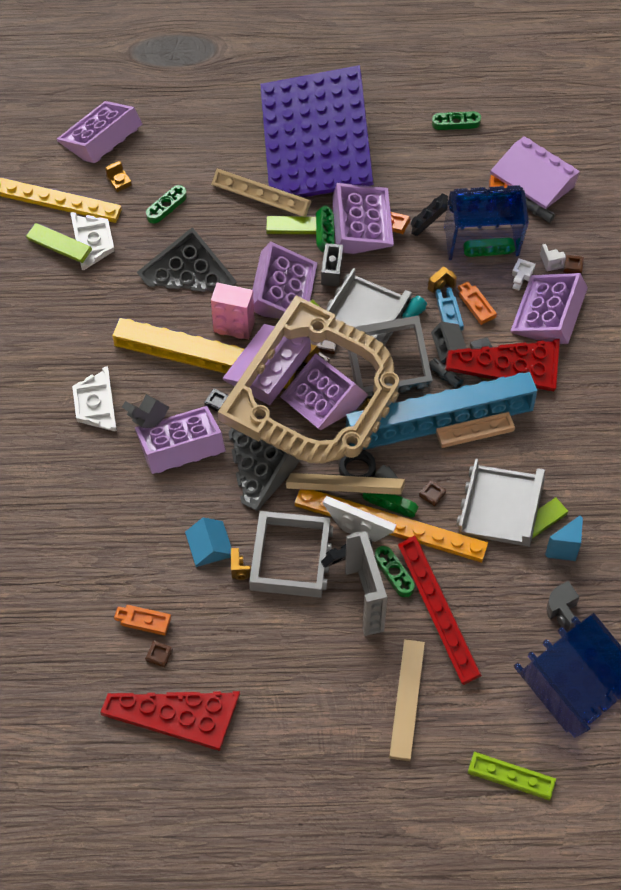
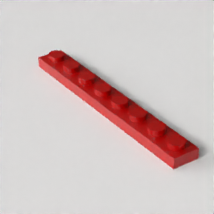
M414 535L399 543V549L461 683L465 685L481 677V672L418 538Z

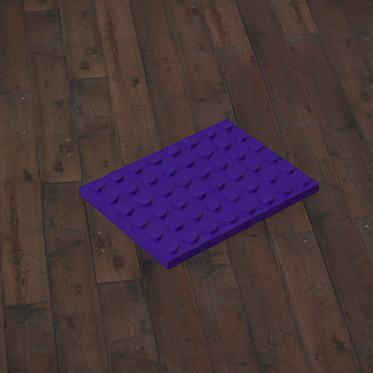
M360 65L260 84L268 183L270 187L303 198L334 192L337 183L360 186L374 185Z

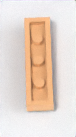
M505 412L437 428L436 434L441 448L513 432L515 426L510 413Z

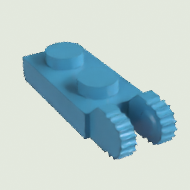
M450 287L446 290L448 298H443L441 290L437 289L435 293L442 322L459 324L460 330H463V321L452 288Z

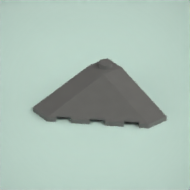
M193 227L137 271L148 287L166 286L168 289L180 290V288L191 289V291L205 292L206 290L214 291L217 283L231 286L237 283L235 278Z
M231 428L228 434L229 439L234 442L232 455L235 464H238L239 472H236L238 486L242 487L243 495L240 496L241 503L258 511L293 472L300 460L261 439L258 442Z

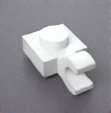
M518 259L512 271V276H515L512 289L519 291L523 280H530L535 269V263Z

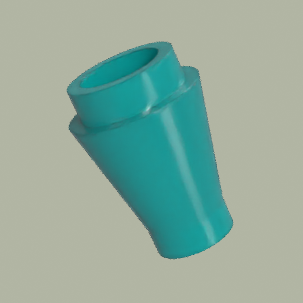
M418 295L415 298L413 297L402 318L420 315L426 310L427 302Z

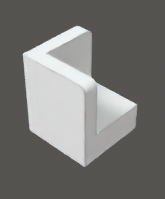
M543 244L540 256L546 271L564 268L566 259L564 252H558L557 249L548 251L546 244Z

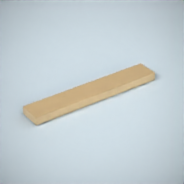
M218 168L211 184L303 217L307 216L311 200Z
M291 473L286 481L288 489L400 495L405 486V479Z
M404 639L389 759L411 760L425 642Z

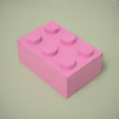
M217 283L211 298L214 332L220 335H229L238 339L249 340L255 323L253 290Z

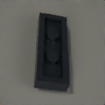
M442 193L412 219L411 234L418 236L447 211V195Z

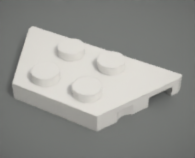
M74 212L71 213L76 240L92 248L85 261L81 263L82 270H85L114 252L109 221L105 218H95L89 215L81 217L77 216Z
M107 366L102 368V372L93 376L92 374L84 381L72 386L77 422L117 431Z
M326 496L323 501V505L338 527L347 533L367 531L368 537L372 539L371 541L376 542L393 533L396 528V524L331 497Z

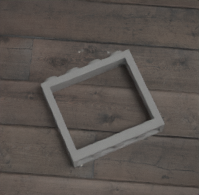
M419 316L356 326L355 329L363 331L369 336L414 328L424 376L399 381L398 390L399 392H406L412 387L422 389L428 387L433 381ZM348 350L354 383L368 394L367 399L372 398L374 394L373 386L363 387L357 354Z
M260 511L249 580L250 591L322 598V591L326 590L327 579H324V574L329 572V567H323L321 560L331 550L332 543H328L329 537H333L334 526L330 525V518ZM267 524L323 530L316 583L260 577Z

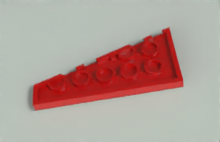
M560 339L548 342L543 340L529 344L526 342L505 344L491 348L486 346L481 349L449 350L446 357L445 370L492 380L530 372L536 388L554 392L557 383Z
M213 691V693L166 692V694L108 693L100 713L105 717L220 751L240 697V691H233V693H221V691Z

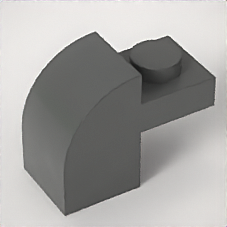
M146 394L140 407L125 401L122 408L128 411L127 415L133 418L132 421L142 428H152L163 420L169 406Z
M569 581L557 586L551 592L547 604L549 619L557 616L558 623L561 627H565L567 632L575 629L578 620L570 609L575 607L579 600V595Z

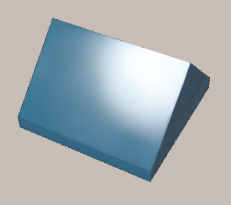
M578 516L550 536L545 553L547 558L576 561L582 539L583 518L581 516Z
M203 517L185 531L196 567L231 557V544L223 521Z

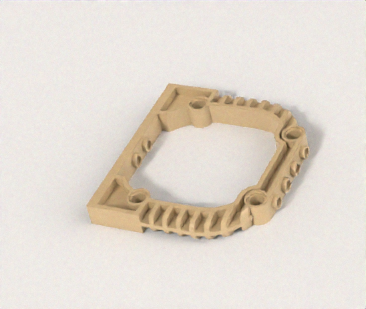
M296 295L219 409L218 421L258 442L261 439L277 449L296 457V459L308 463L323 464L333 460L337 461L344 456L354 458L360 454L363 448L368 447L371 441L370 436L373 432L376 433L380 427L381 418H386L391 402H396L399 396V377L394 373V363L391 354L382 342H379L373 336L365 334L363 331L355 329L353 326L345 324L343 321L335 319V314ZM309 336L310 340L316 343L327 339L362 356L376 370L373 397L356 424L342 429L334 440L317 441L305 437L272 420L269 409L264 405H257L254 400L250 386L258 374L261 375L263 373L268 359L271 360L273 358L275 349L283 337L291 340ZM262 416V417H264V418H263V419H257L256 417ZM354 443L356 446H349L347 444Z

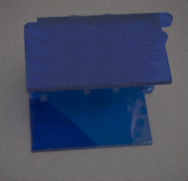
M512 185L507 186V188L495 186L488 189L486 187L470 188V190L460 188L450 191L444 221L448 260L453 258L459 228L460 230H464V227H477L481 229L482 226H495V228H498L499 225H510L512 227L515 255L519 256L529 224L523 187Z
M595 613L588 616L582 622L574 616L571 619L575 625L573 629L567 633L564 628H559L558 633L562 637L553 645L547 639L543 641V645L547 650L538 657L533 652H530L528 657L532 662L525 668L519 663L514 665L517 672L566 733L570 732L574 738L591 729L588 724L590 725L602 715L601 710L606 712L617 702V699H621V645Z

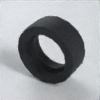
M364 449L354 458L344 456L340 459V476H356L346 470L347 464L354 460L364 461L369 466L367 473L357 477H374L375 458Z

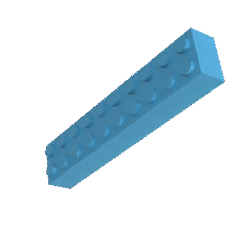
M518 373L510 377H500L493 381H482L471 386L465 385L458 389H447L436 394H426L419 398H408L397 403L391 402L386 418H381L378 431L372 433L370 444L367 448L363 449L366 450L435 434L437 428L509 412L510 416L533 411L537 388L531 373ZM356 410L346 414V427L354 426L364 410ZM349 443V446H356L354 443Z

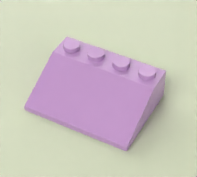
M104 101L58 137L57 141L82 160L96 163L103 155L111 152L118 143L123 142L128 135L136 132L138 127L142 125V122L134 107Z
M524 136L512 145L492 168L490 174L546 209L574 188L580 171Z
M337 183L332 195L336 244L343 245V253L356 254L392 247L394 243L388 188Z
M270 241L261 251L253 285L254 312L264 317L280 319L296 295L310 301L317 262Z
M581 273L531 275L512 325L511 333L538 341L544 340L545 342L560 339V344H568L588 288Z
M264 324L224 375V381L233 386L237 384L275 326ZM286 337L282 338L275 349L273 358L271 360L268 359L261 375L258 374L250 386L253 397L271 405L310 353V338L299 337L291 340Z
M315 353L280 397L319 430H322L345 417L346 414L355 411L368 394Z
M207 406L165 418L152 428L135 427L152 474L161 473L173 467H181L183 464L197 462L203 458L225 452L222 433Z

